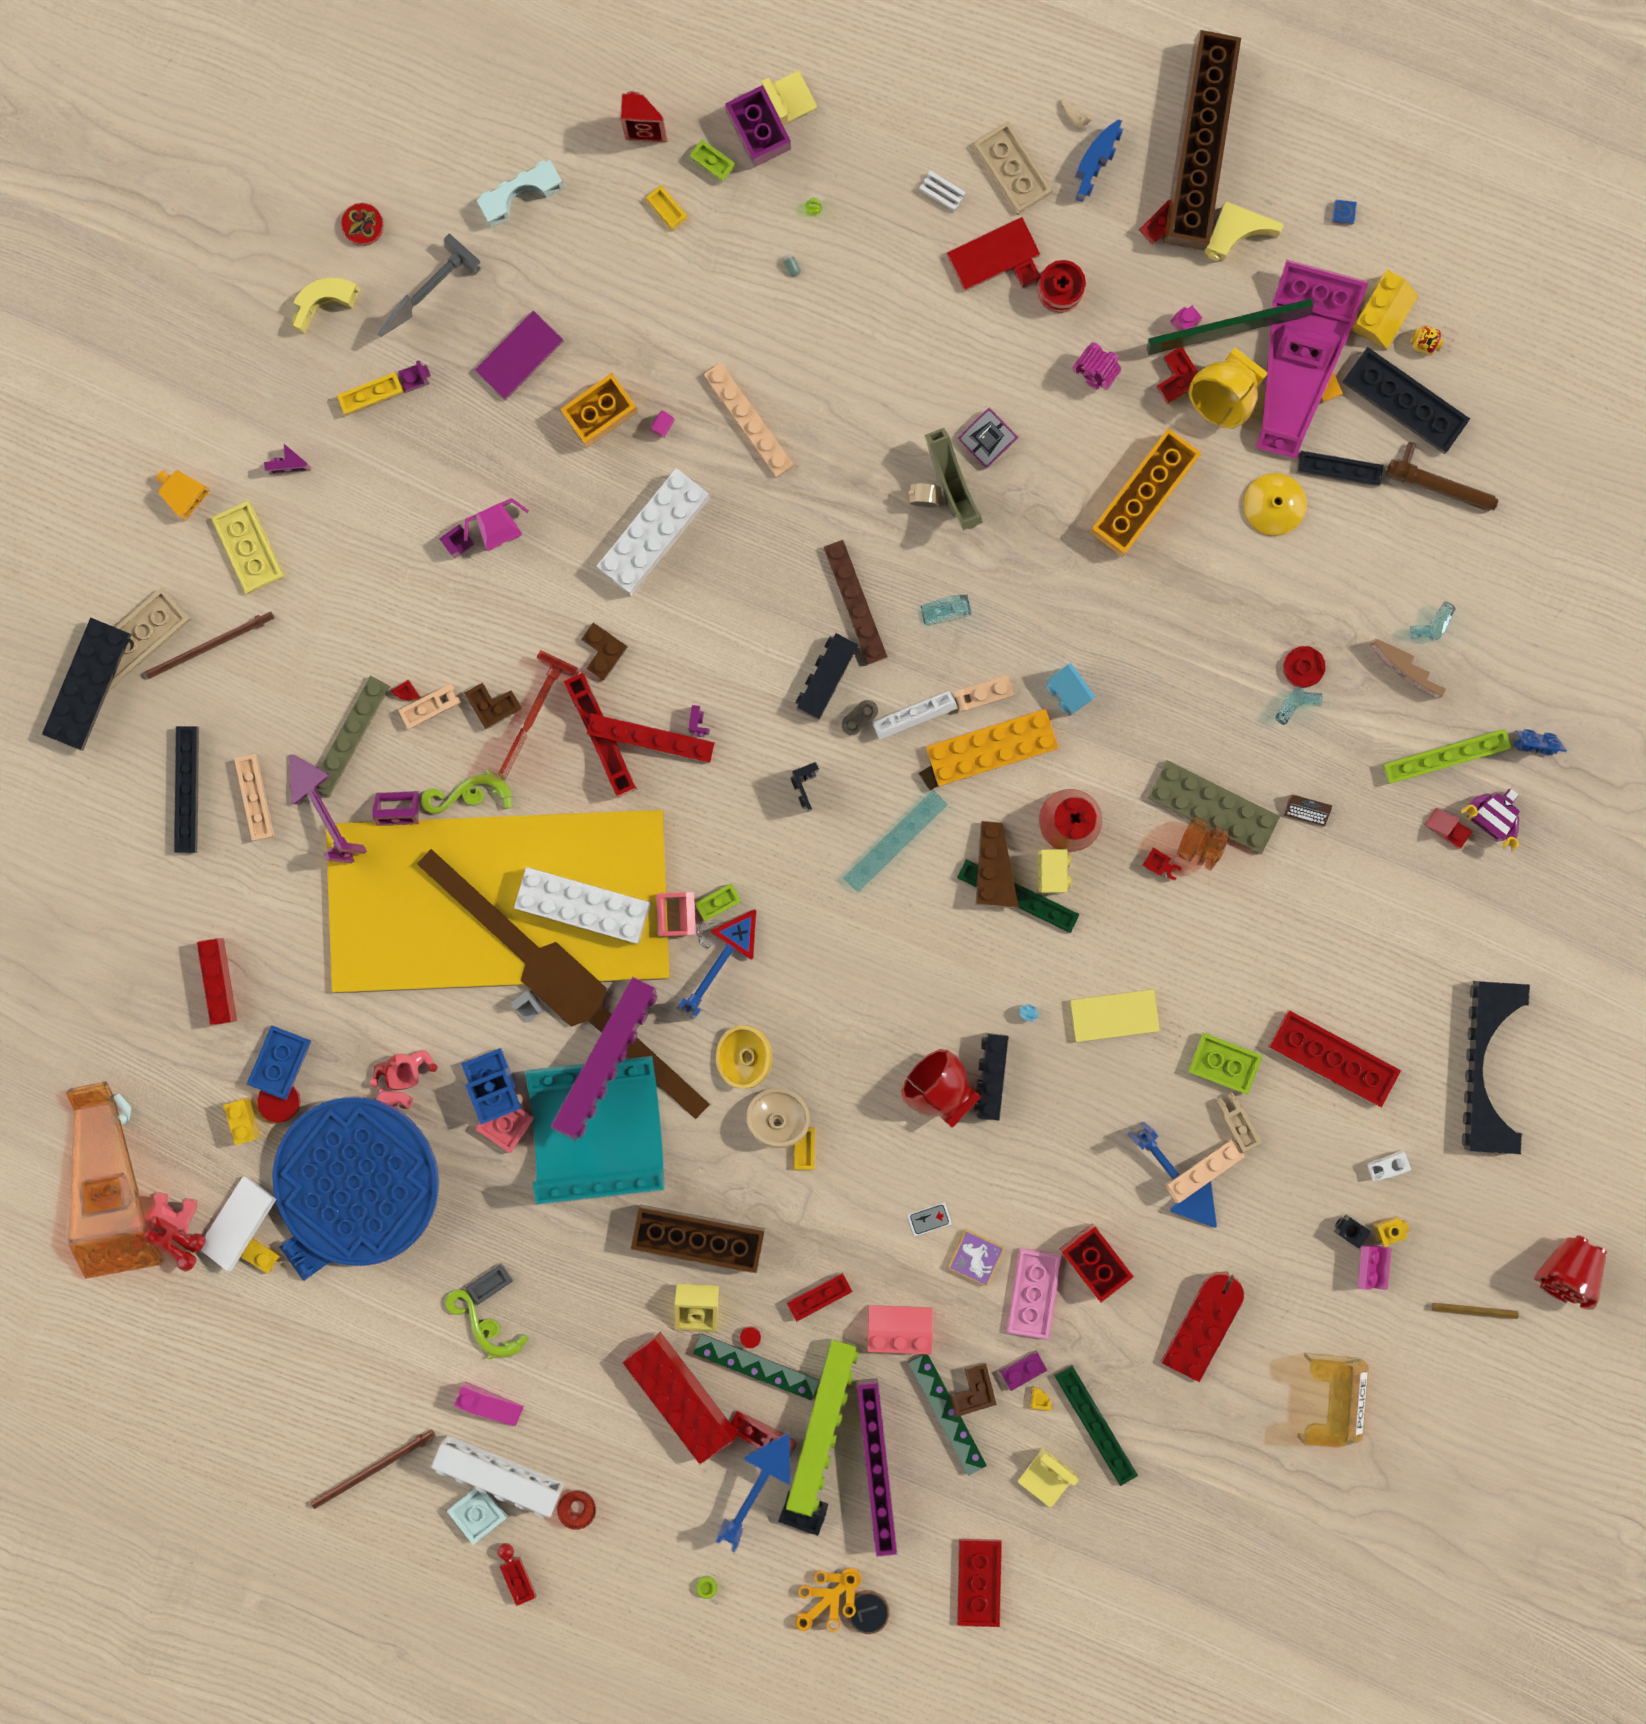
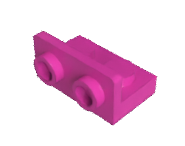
M1373 1244L1362 1246L1358 1279L1359 1289H1388L1392 1252L1390 1247Z

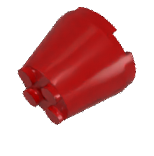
M1064 789L1051 795L1041 807L1039 813L1041 834L1046 842L1057 850H1067V852L1083 850L1089 847L1100 834L1102 828L1100 807L1094 798L1081 790ZM1078 813L1076 817L1077 822L1072 824L1070 822V814L1075 815Z
M1576 1235V1238L1568 1237L1539 1268L1534 1280L1541 1283L1540 1288L1552 1297L1566 1304L1567 1302L1578 1303L1581 1309L1593 1310L1596 1308L1600 1297L1607 1251L1602 1247L1589 1244V1240L1581 1235Z

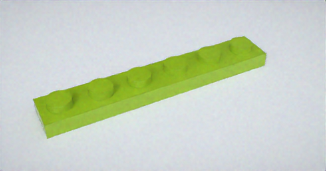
M1505 728L1382 765L1388 784H1392L1512 748Z

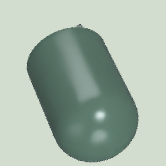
M787 254L788 259L785 255L786 260L784 259L783 264L791 277H796L800 274V268L794 256L789 257Z

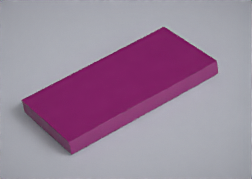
M533 310L475 371L504 400H507L564 340Z

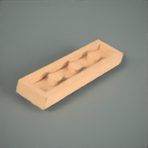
M257 754L234 758L252 841L274 837Z
M1231 1139L1165 1186L1175 1202L1180 1203L1245 1156L1235 1140Z

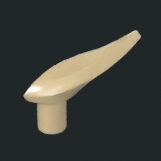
M1061 99L1060 101L1069 119L1078 128L1086 131V125L1093 120V116L1087 113L1081 117L1066 101Z

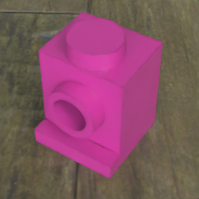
M1191 305L1188 309L1185 307L1180 309L1175 314V317L1170 320V323L1177 331L1196 327L1203 317Z

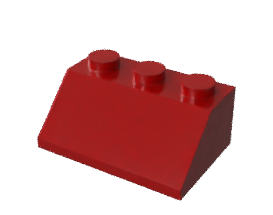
M629 91L627 94L622 93L620 119L625 140L667 142L664 118L649 100L639 92Z

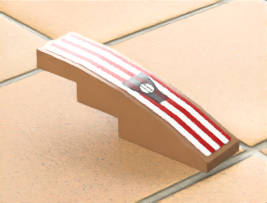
M1378 639L1370 642L1369 645L1398 675L1435 698L1443 697L1446 689L1427 680L1430 672L1411 664L1414 658L1413 655Z

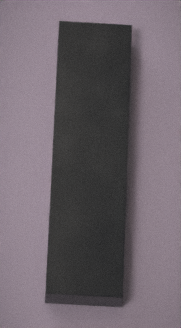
M1300 451L1296 472L1379 487L1384 465Z

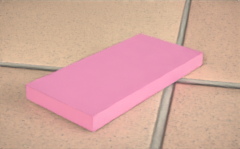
M1024 1248L1019 1249L1007 1333L1049 1340L1062 1255Z

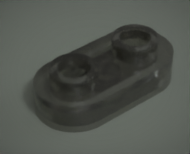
M864 700L843 718L841 724L843 732L850 736L860 733L876 718L878 714L876 703L871 700ZM868 707L872 712L870 715H866L863 710ZM855 722L856 727L850 729L848 723Z

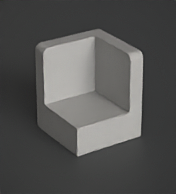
M530 990L510 1003L514 1010H518L526 1022H530L544 1011Z

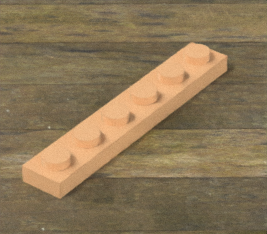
M720 362L706 372L704 377L777 478L793 467L789 457Z

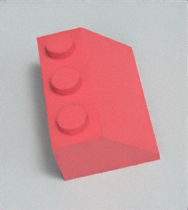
M869 1305L868 1352L932 1354V1307Z

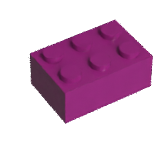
M763 85L725 103L726 113L753 167L791 150V140Z

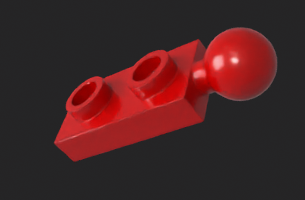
M509 1543L501 1544L497 1549V1555L505 1563L500 1565V1569L515 1605L519 1606L535 1599L537 1595L521 1557L513 1559V1546Z

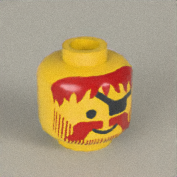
M1422 325L1420 328L1417 327L1410 340L1414 351L1427 356L1432 355L1435 351L1439 352L1444 342L1441 339V331L1428 325Z

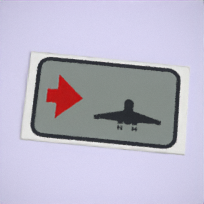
M945 1202L907 1214L914 1237L952 1225Z

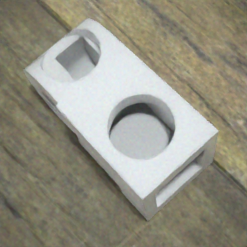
M1403 1150L1367 1164L1373 1181L1411 1171L1407 1156Z

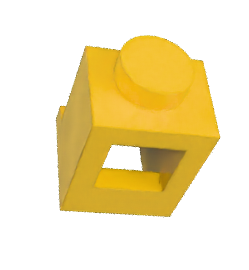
M1398 1216L1373 1224L1379 1243L1384 1247L1408 1238L1406 1233L1409 1232V1227L1406 1221H1402ZM1393 1228H1397L1398 1231L1395 1235L1391 1234Z

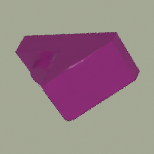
M285 444V460L283 458H271L270 462H264V468L268 474L311 471V466Z

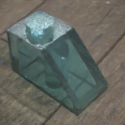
M968 594L951 595L921 605L925 626L954 621L972 615Z

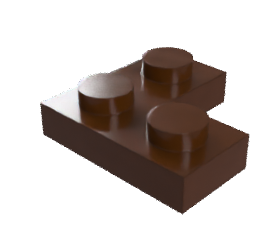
M594 622L581 639L598 651L586 669L605 681L628 646Z
M480 683L464 693L486 730L523 709L512 690L493 700L484 683Z
M980 1363L964 1368L969 1389L950 1395L956 1417L997 1405L987 1364Z

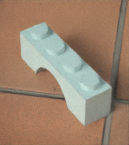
M550 160L541 161L535 165L534 169L519 173L514 180L501 183L494 191L484 192L477 199V203L492 228L510 218V204L518 194L534 191L547 198L564 189V185Z

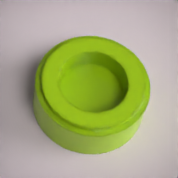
M711 1576L701 1577L696 1585L697 1594L703 1599L712 1598L717 1592L716 1580Z

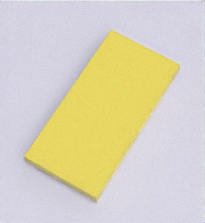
M249 500L211 517L245 594H250L285 577Z
M1154 989L1070 1000L1075 1042L1160 1031Z

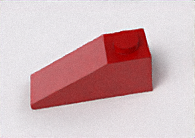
M736 1411L731 1425L737 1431V1436L757 1449L784 1435L781 1431L740 1411ZM790 1438V1458L798 1443Z

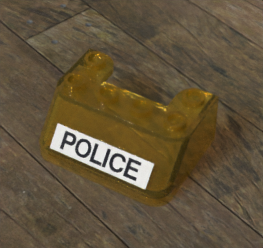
M1304 1353V1357L1310 1362L1311 1376L1317 1381L1330 1382L1327 1424L1313 1423L1308 1425L1304 1434L1298 1433V1439L1304 1445L1335 1448L1360 1442L1364 1434L1369 1373L1367 1363L1358 1357Z

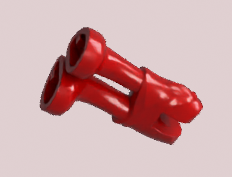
M153 1216L150 1225L158 1229L160 1233L145 1231L143 1237L146 1242L169 1254L174 1259L177 1267L183 1272L190 1271L197 1260L196 1256L191 1253L199 1252L204 1247L206 1238L198 1233L187 1236L179 1232L176 1226L170 1224L165 1219ZM174 1240L176 1243H178L180 1246H182L186 1251H183V1250L177 1248L176 1246H174L173 1244H171V1241Z

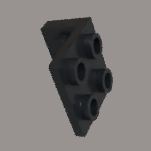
M816 762L792 771L793 776L790 777L794 789H799L801 793L798 799L802 809L807 808L808 812L812 811V807L800 779L804 778L805 781L817 777L816 773L819 772V768Z

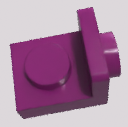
M420 360L416 361V365L398 371L406 393L430 384L428 377H431L428 366L427 364L423 365Z
M692 705L688 730L693 732L692 736L705 737V734H710V729L698 727V724L703 723L704 712L700 711V706Z

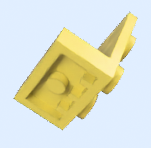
M796 71L774 83H771L769 77L761 81V85L764 86L783 125L817 109V105L800 71Z
M1042 1448L1018 1479L1020 1485L1050 1508L1069 1484L1075 1486L1079 1481L1075 1472L1044 1448Z

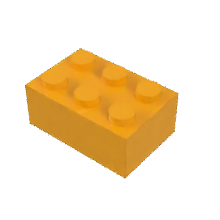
M610 373L560 409L586 448H589L638 413L637 407L613 373Z

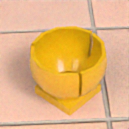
M1234 347L1224 361L1213 362L1195 375L1189 389V396L1193 407L1204 419L1214 425H1220L1221 428L1234 429L1250 418L1258 399L1257 387L1268 373Z

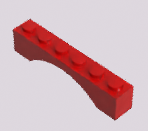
M583 672L564 681L570 697L586 729H588L591 713L604 716L590 684ZM589 735L616 797L620 798L637 790V786L616 741Z

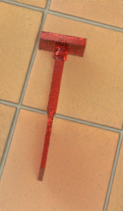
M542 650L539 651L537 660L549 667L546 673L547 678L524 722L523 728L520 729L498 772L504 781H506L528 737L527 732L533 726L555 680H558L561 673L569 677L579 674L578 667Z

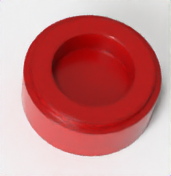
M754 1326L745 1327L740 1334L741 1344L749 1349L759 1345L761 1341L760 1331Z

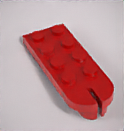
M1228 1271L1217 1272L1209 1275L1204 1280L1161 1360L1162 1364L1200 1383L1244 1301V1289L1240 1281L1233 1274L1230 1277ZM1229 1278H1230V1279H1231L1230 1285L1228 1286L1227 1290H1224V1291H1223V1289H1224L1226 1283L1228 1282V1280H1229Z

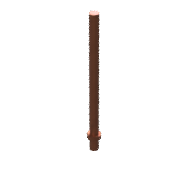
M272 611L262 616L257 615L255 619L147 670L146 675L149 679L256 627L261 628L265 626V623L275 619Z
M430 1430L423 1435H417L416 1439L313 1500L311 1502L314 1509L320 1507L418 1447L426 1446L428 1441L436 1437L435 1432Z

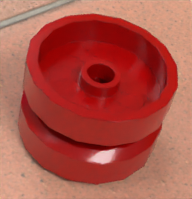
M1057 260L1047 265L1041 274L1037 288L1038 298L1042 305L1049 311L1056 313H1065L1074 309L1084 294L1086 287L1085 274L1077 264L1068 260Z

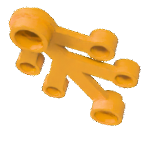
M847 1568L842 1574L826 1573L824 1570H819L815 1573L814 1580L817 1584H824L826 1581L838 1582L839 1584L834 1589L810 1587L807 1584L799 1588V1596L803 1599H807L810 1596L824 1598L808 1613L802 1612L797 1616L795 1620L797 1629L800 1631L809 1630L813 1624V1619L830 1605V1619L827 1622V1628L831 1632H836L840 1627V1621L838 1620L839 1595L845 1590L846 1604L843 1607V1614L849 1618L854 1616L856 1612V1607L854 1606L855 1589L860 1586L862 1580L860 1572L855 1568ZM819 1573L825 1576L823 1581L818 1580L817 1575ZM848 1576H853L855 1581L849 1583L847 1581ZM802 1588H807L809 1594L803 1595L801 1592ZM852 1607L853 1613H846L845 1608ZM801 1619H805L807 1621L806 1626H802L800 1624ZM831 1621H835L837 1623L836 1628L830 1627Z

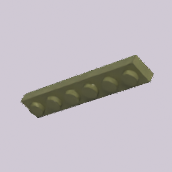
M370 675L319 768L330 776L316 790L329 797L331 796L390 688L389 685Z

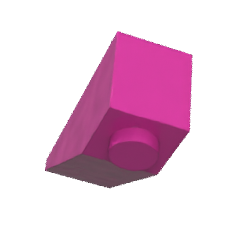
M465 1382L462 1385L454 1404L455 1407L471 1414L516 1426L524 1408L519 1403L469 1382Z

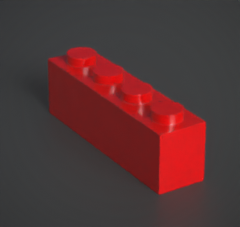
M224 938L198 941L197 948L210 1026L237 1021Z

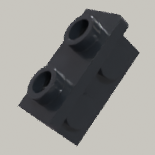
M789 1490L778 1522L818 1536L826 1517L828 1503L820 1500L817 1512L813 1511L811 1516L787 1510Z

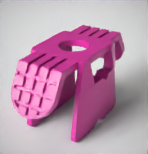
M510 498L466 518L464 541H468L469 522L475 519L478 520L483 542L487 550L499 547L506 541H512L520 537L522 532L504 506L513 503L526 513L529 510L513 498Z

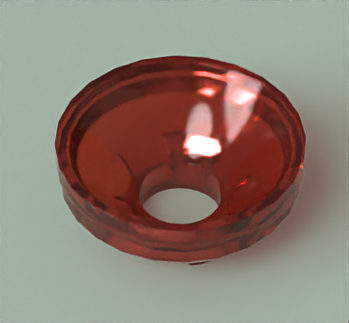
M583 1490L567 1492L562 1496L557 1506L559 1520L565 1527L573 1530H580L589 1526L596 1514L594 1499ZM575 1501L582 1502L584 1510L580 1513L574 1512L572 1503Z

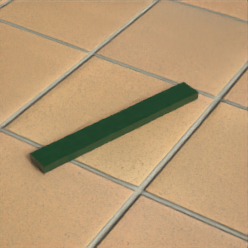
M1307 299L1148 339L1146 350L1148 355L1310 316L1314 305L1312 299Z

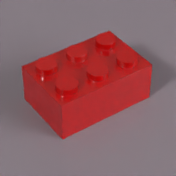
M1093 1223L1059 1248L1100 1303L1134 1278L1133 1274Z

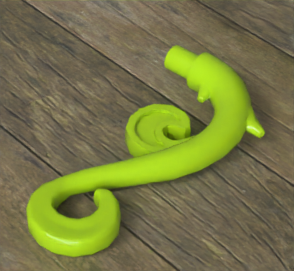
M486 769L487 774L473 776L461 783L440 807H433L431 805V799L434 796L440 797L441 800L445 798L444 794L435 788L428 789L422 794L421 805L428 813L438 814L450 807L461 795H463L466 803L479 805L483 802L484 792L476 788L475 794H472L470 790L476 785L484 784L496 789L493 790V793L500 796V799L503 800L504 809L513 807L511 802L512 793L505 781L497 777L489 769Z
M454 1290L446 1297V1308L454 1315H461L466 1312V1308L460 1309L455 1305L456 1299L461 1297L467 1301L473 1335L479 1346L489 1353V1356L486 1357L488 1360L514 1356L523 1349L522 1346L529 1340L525 1334H522L511 1343L504 1342L505 1346H496L486 1339L484 1331L489 1330L488 1338L496 1337L500 1333L499 1323L494 1319L488 1318L479 1324L474 1302L465 1290Z

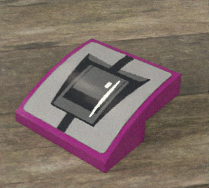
M989 407L957 439L986 468H989L1019 437Z

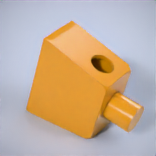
M161 470L156 476V480L163 485L158 491L159 495L185 521L211 491L205 485L178 470H175L172 475L168 474L165 470Z

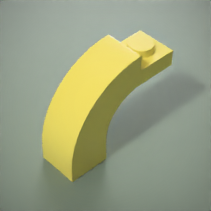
M334 277L323 278L310 283L302 289L293 302L300 309L293 316L294 328L305 334L314 312L325 303L336 302L353 308L360 288L351 281Z

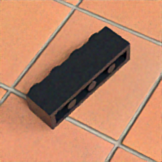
M835 633L834 637L829 636L824 646L827 648L824 656L819 655L814 665L818 667L814 675L810 673L805 682V685L808 686L805 693L800 692L795 702L798 704L797 710L820 721L858 648V644Z

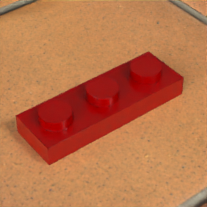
M842 1272L787 1301V1305L796 1322L853 1291Z

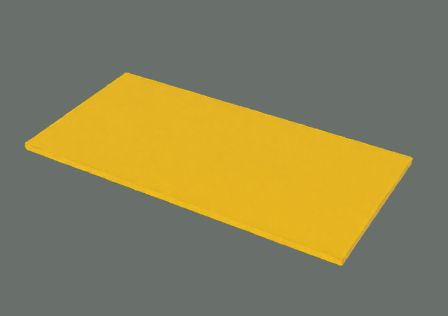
M663 810L419 820V824L376 826L375 822L335 823L341 836L346 839L347 843L363 844L367 852L365 854L355 853L353 855L355 862L352 864L327 861L332 992L524 984L521 981L525 963L417 865L430 849L438 854L539 948L557 942L597 980H631L632 977L636 979L670 978L668 936H658L656 894L667 893ZM326 828V843L328 851L331 847L334 846V841ZM526 867L650 902L640 942H630L515 909ZM665 898L666 932L668 931L667 898Z

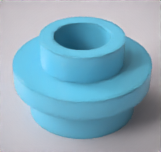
M1026 1004L1019 1008V1016L1027 1021L1034 1022L1040 1015L1037 1012V1008L1033 1005Z

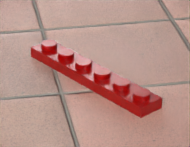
M592 713L586 733L595 737L707 763L711 762L715 744L712 741Z

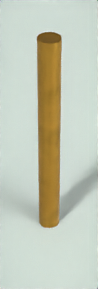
M1432 1303V1311L1509 1319H1518L1519 1316L1518 1311Z

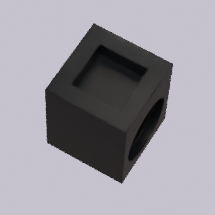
M1346 1214L1337 1220L1335 1224L1336 1229L1334 1230L1336 1234L1360 1249L1371 1233L1369 1229ZM1354 1225V1234L1348 1236L1346 1229L1348 1226Z

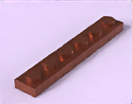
M844 540L824 546V551L867 664L870 665L888 658Z

